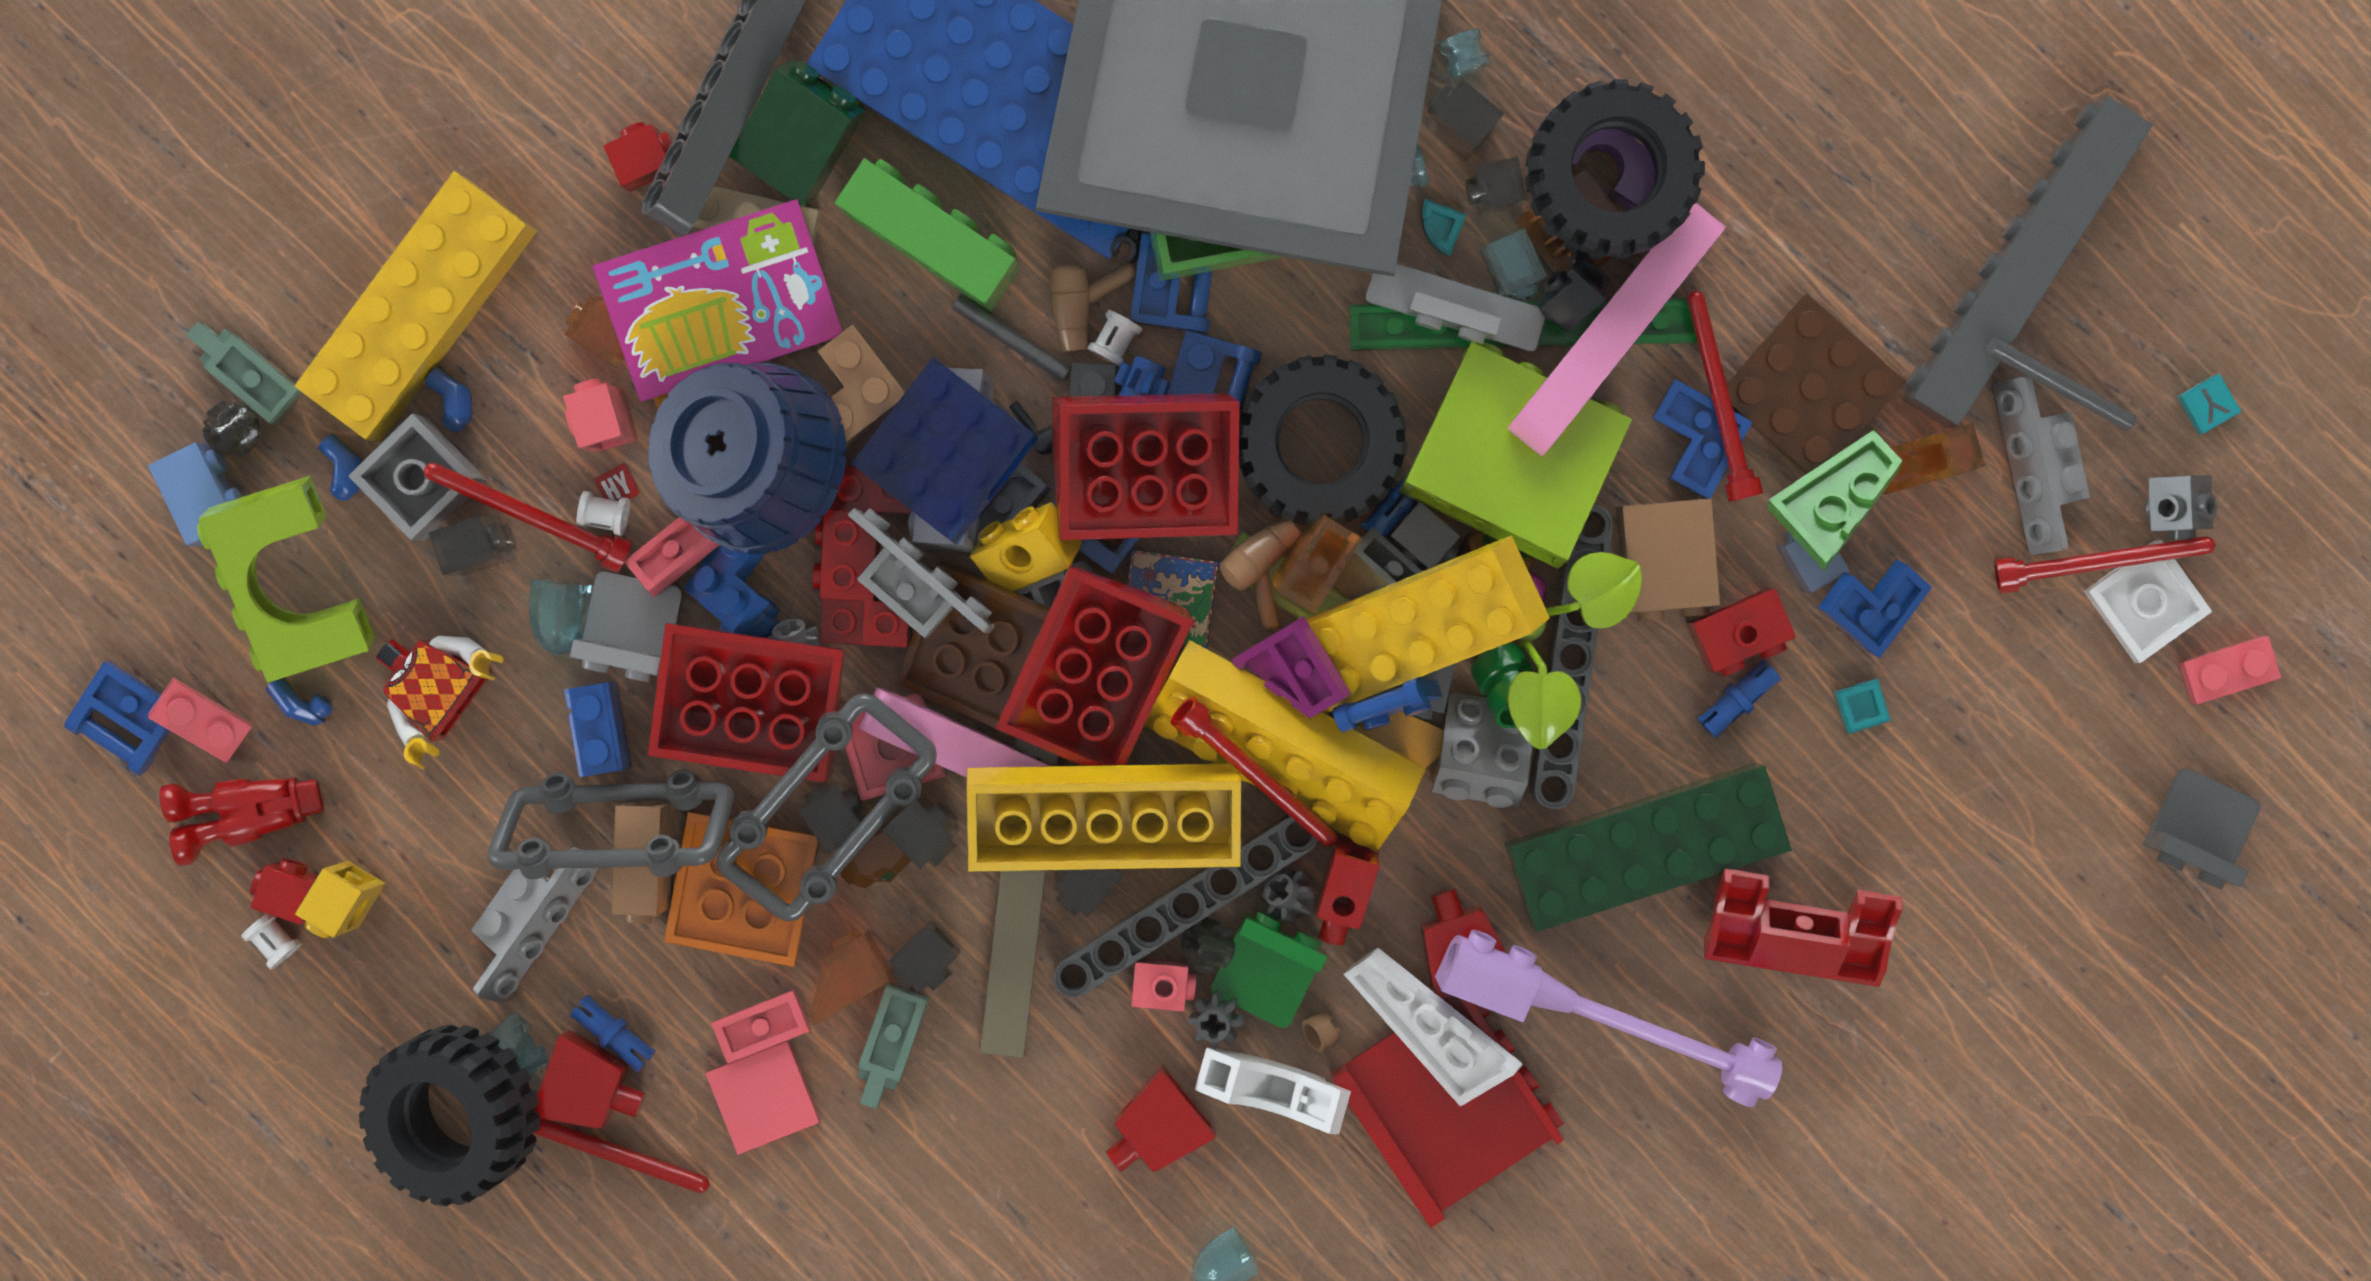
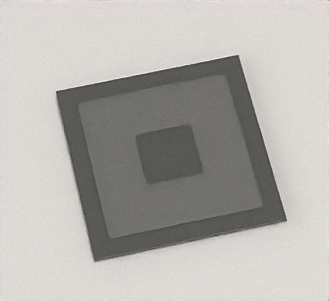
M1078 0L1036 203V211L1394 277L1442 0Z

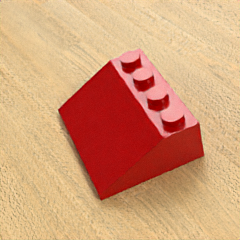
M1229 393L1052 397V445L1060 540L1238 535L1239 401Z
M1069 566L995 725V729L1082 766L1126 765L1193 623L1189 610L1150 592Z
M665 623L648 756L784 776L816 739V727L819 719L828 712L840 711L844 649ZM829 750L804 780L825 783L832 775L835 751Z

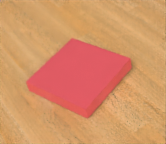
M914 693L904 696V698L927 707L922 695ZM863 711L852 723V737L848 745L845 746L861 801L886 794V782L889 774L896 768L910 767L918 757L911 752L861 730L859 725L866 711ZM934 764L922 779V783L947 776L945 768Z
M790 1040L732 1063H726L713 1068L705 1073L737 1155L818 1124L821 1121Z

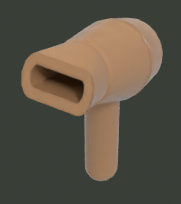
M1126 263L1090 284L1086 269L1082 267L1065 265L1051 271L1050 300L1056 330L1058 331L1057 335L1061 353L1087 350L1089 305L1134 280L1137 271L1136 264Z
M1281 516L1267 525L1266 528H1263L1237 545L1219 564L1224 579L1235 589L1244 591L1253 585L1260 623L1266 631H1273L1278 626L1268 571L1283 555L1285 550L1302 536L1291 520Z

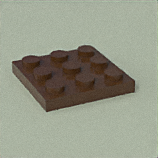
M1806 294L1729 379L1727 387L1733 410L1752 421L1751 426L1800 470L1808 474L1849 447L1906 381L1813 298Z
M941 561L936 563L935 568L938 566L958 583L953 590L967 601L970 596H973L990 610L992 614L987 619L995 627L990 633H984L957 609L953 608L928 638H924L914 629L896 684L995 729V725L1050 608L950 563Z

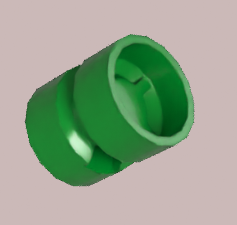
M1512 643L1486 651L1471 667V676L1480 693L1487 695L1486 704L1495 722L1504 728L1516 727L1510 715L1507 701L1509 686L1513 678L1523 671L1533 672V667L1524 650L1519 645Z

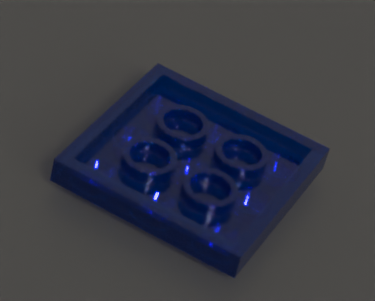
M932 357L851 464L957 545L1039 437Z

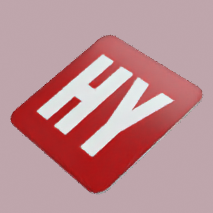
M621 464L595 478V483L605 499L619 501L620 498L624 497L630 500L640 494L625 464Z

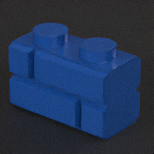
M617 681L564 689L567 708L572 711L569 714V721L579 777L631 768L632 764Z

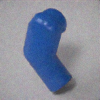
M435 367L428 375L425 385L443 397L444 415L442 423L444 427L451 432H460L464 430L466 424L470 423L472 419L471 392L465 385L441 368Z
M332 433L320 443L318 450L334 463L333 478L330 485L331 494L336 499L346 501L351 499L360 490L348 476L362 463V460Z
M285 678L272 681L266 687V692L286 717L315 726L326 721L325 717L333 711L331 702L324 696L314 695L310 702L301 699Z

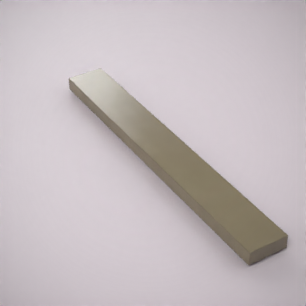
M1016 738V751L1023 754L1024 752L1037 757V760L1042 759L1046 761V764L1050 766H1058V755ZM1046 870L1001 871L980 1053L1024 1058Z

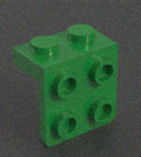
M1258 911L1256 917L1245 913L1211 984V992L1214 995L1216 990H1220L1221 999L1226 1002L1236 997L1238 999L1236 1007L1280 1028H1286L1291 1024L1315 973L1321 972L1327 959L1326 951L1320 948L1322 944L1320 940L1301 931H1298L1296 936L1280 929L1282 922Z

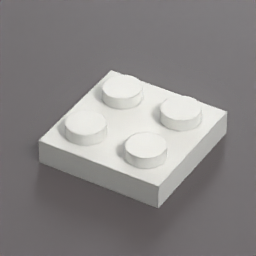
M2154 540L2149 545L2159 544L2163 542L2162 540ZM2175 559L2115 568L2083 591L2134 663L2143 662L2212 612Z

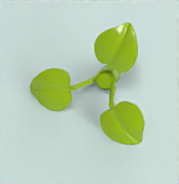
M1596 552L1585 555L1574 563L1567 577L1568 592L1576 601L1570 604L1546 608L1549 616L1580 609L1583 621L1589 627H1612L1625 619L1637 602L1642 583L1641 567L1637 561L1611 553ZM1546 622L1532 634L1519 638L1521 639V647L1528 652L1538 668V673L1523 671L1515 675L1509 686L1507 700L1510 715L1519 733L1537 749L1547 748L1566 732L1577 719L1581 708V694L1575 681L1564 672L1553 671L1547 673L1544 661L1532 645V640L1537 639L1543 633Z

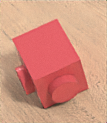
M1141 958L1135 962L1131 1007L1184 1012L1185 1000L1194 1001L1197 974H1188L1189 962Z

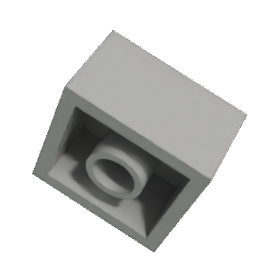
M411 414L348 476L412 541H426L469 499L467 496L427 479L424 475V468L427 464L437 463L482 484L487 481L427 417Z

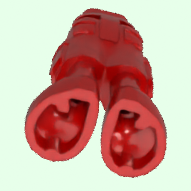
M297 777L251 781L250 779L229 780L215 783L212 793L203 794L189 792L183 786L173 783L161 786L159 793L161 810L165 820L169 823L187 820L193 816L209 812H216L220 815L219 820L178 825L172 828L169 836L170 850L178 866L191 865L198 858L204 846L218 839H221L230 847L254 842L262 838L264 834L278 831L297 823L306 822V816L324 813V802L320 785L316 778L300 782Z

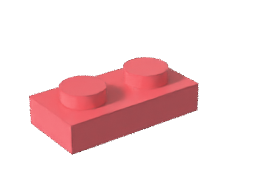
M678 517L624 562L645 589L655 598L716 549L719 544L707 539L691 523Z
M2260 636L2178 662L2190 702L2195 705L2281 679L2269 636Z
M174 677L148 713V718L225 763L229 761L252 728L251 722Z
M796 989L744 1008L711 1023L727 1064L811 1030Z

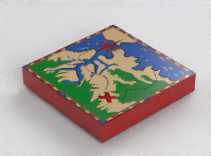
M1132 549L1127 585L1150 592L1188 609L1193 623L1182 645L1186 646L1188 641L1191 640L1207 649L1219 561Z

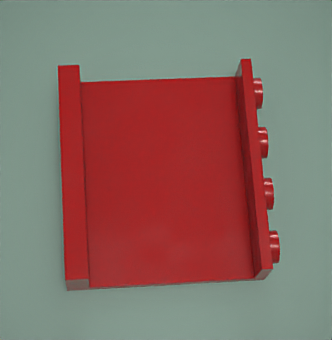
M1455 996L1443 999L1511 1054L1515 1051L1502 1029L1500 1028L1493 1033L1484 1018L1491 1014L1488 1009ZM1392 1032L1330 1073L1336 1086L1351 1091L1348 1105L1430 1228L1445 1219L1443 1214L1445 1209L1551 1139L1557 1145L1564 1141L1557 1130L1564 1125L1563 1121L1550 1102L1541 1106L1533 1094L1540 1087L1525 1065L1513 1076L1461 1107L1395 1032Z

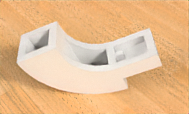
M1206 1047L1195 1087L1196 1091L1225 1103L1245 1105L1274 1112L1328 1134L1340 1133L1351 1093L1347 1089L1326 1082L1322 1076L1293 1066L1249 1054Z

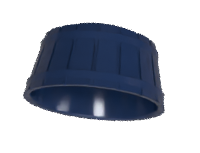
M720 363L697 370L688 375L686 379L681 380L668 393V398H665L655 415V423H652L648 442L650 449H648V462L650 472H652V479L667 506L680 518L691 523L707 539L739 553L759 555L771 553V550L776 552L798 542L799 538H804L822 520L821 517L826 515L839 491L838 486L841 485L846 463V457L844 456L846 452V436L844 426L840 422L842 419L838 408L831 396H827L828 392L810 376H805V373L797 369L771 363L747 365ZM720 431H723L725 433L723 442L727 444L724 452L716 451L711 456L709 454L711 445L707 443L710 435L718 436Z

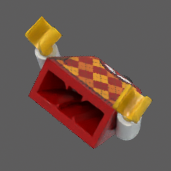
M441 635L433 638L431 641L419 640L411 651H408L394 639H390L382 647L376 656V660L394 672L384 686L383 692L389 698L387 708L396 731L405 746L404 757L407 762L424 770L425 766L422 764V757L425 752L434 757L439 755V749L430 744L427 738L432 742L444 740L488 679L492 681L495 679V676H492V672L489 670V666L492 661L502 664L504 658L501 655L488 652L468 637Z

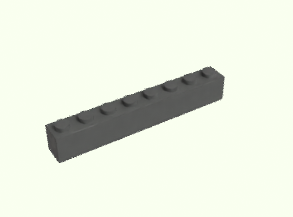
M2110 96L2101 99L2095 104L2089 102L2081 110L2074 122V125L2078 127L2075 135L2070 142L2065 139L2055 150L2050 159V163L2054 164L2053 169L2046 179L2040 177L2034 183L2025 198L2030 202L2029 206L2022 216L2016 214L2008 223L2001 235L2006 241L1998 254L1991 252L1984 260L1977 272L1982 277L1974 291L1968 289L1960 297L1953 309V312L1958 314L1949 329L1944 326L1937 333L1929 346V349L1934 353L1925 366L1919 364L1913 370L1905 383V387L1910 390L1903 400L1947 429L1959 426L2000 363V360L1986 353V346L1989 341L1996 337L2009 345L2013 343L2153 126L2152 123Z

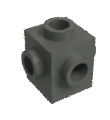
M2211 475L2149 478V498L2146 502V515L2150 521L2151 531H2168V540L2196 538L2197 529H2214L2213 519L2217 513V502L2212 494Z

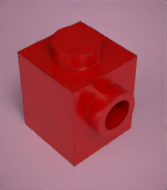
M638 122L627 126L619 132L620 138L603 145L620 185L629 192L653 181L672 142V138L667 131L660 133V130L652 123L645 126L644 122Z
M282 858L281 862L266 865L263 870H258L252 881L250 894L254 895L250 908L299 925L305 924L306 921L295 915L318 875L306 872L308 865L287 858Z

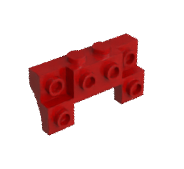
M845 466L841 485L838 486L837 496L827 514L824 515V519L815 527L816 545H822V562L815 563L813 570V588L820 590V599H822L820 643L908 647V623L884 602L878 601V597L857 580L880 553L881 544L850 518L848 514L853 508L859 509L864 513L871 508L881 517L882 513L910 514L912 511H915V491L913 487L915 469Z
M1724 869L1714 896V913L1704 936V959L1875 987L1880 986L1887 971L1895 929L1903 911L1902 897L1857 890L1848 912L1767 900L1769 875Z

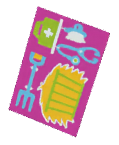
M798 199L592 266L640 402L669 393L681 380L686 379L688 375L705 367L720 363H740L744 365L761 363L834 339L843 332Z

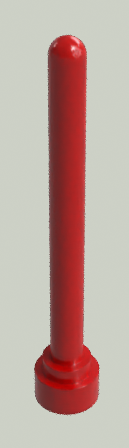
M1691 291L1687 296V303L1731 473L1727 475L1729 484L1724 485L1728 502L1763 494L1760 477H1755L1753 469L1748 470L1705 296L1701 291Z
M429 463L424 468V475L427 479L594 553L593 558L600 561V566L615 573L621 569L628 555L631 541L614 534L612 537L606 534L600 537L437 463Z
M2205 536L2024 564L2023 560L2015 561L2014 557L1994 559L1995 580L1999 594L2018 592L2019 587L2027 586V581L2210 554L2214 551L2216 544L2211 537Z
M1193 696L1186 699L1176 709L1171 718V725L1184 736L1191 735L1193 738L1200 737L1322 845L1330 847L1336 843L1337 834L1212 724L1209 708Z
M540 1118L539 1130L533 1133L697 1193L706 1192L710 1186L709 1179L706 1176L547 1119Z

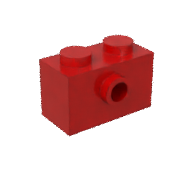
M1766 588L1686 623L1706 671L1714 673L1720 671L1722 677L1746 668L1744 660L1760 653L1762 659H1766L1787 650L1785 642L1796 638L1776 588Z

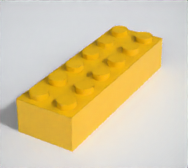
M453 171L294 387L365 440L381 442L424 385L430 372L438 366L537 233V230L469 179Z
M1512 535L1307 618L1306 621L1351 692L1345 699L1322 712L1326 714L1341 704L1357 702L1401 685L1406 681L1419 678L1530 635L1544 624L1550 617Z
M1189 640L1157 697L1145 722V726L1154 730L1159 736L1170 739L1189 749L1203 760L1214 764H1230L1200 737L1184 736L1171 725V718L1176 709L1186 699L1195 696L1209 708L1212 724L1324 823L1348 836L1356 844L1366 846L1377 852L1409 808L1426 769L1354 729L1341 732L1336 725L1335 719L1323 712L1311 718L1307 717L1294 708L1287 698L1277 696L1264 686L1266 681L1244 669L1240 670L1228 660ZM1239 772L1241 781L1253 784Z
M1231 764L967 768L968 872L1240 867L1241 778L1239 771Z

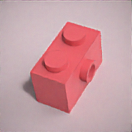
M592 379L575 384L573 386L575 393L563 396L567 409L565 410L566 420L572 435L575 436L579 449L597 453L638 441L623 389L609 385V382L601 383L600 379Z

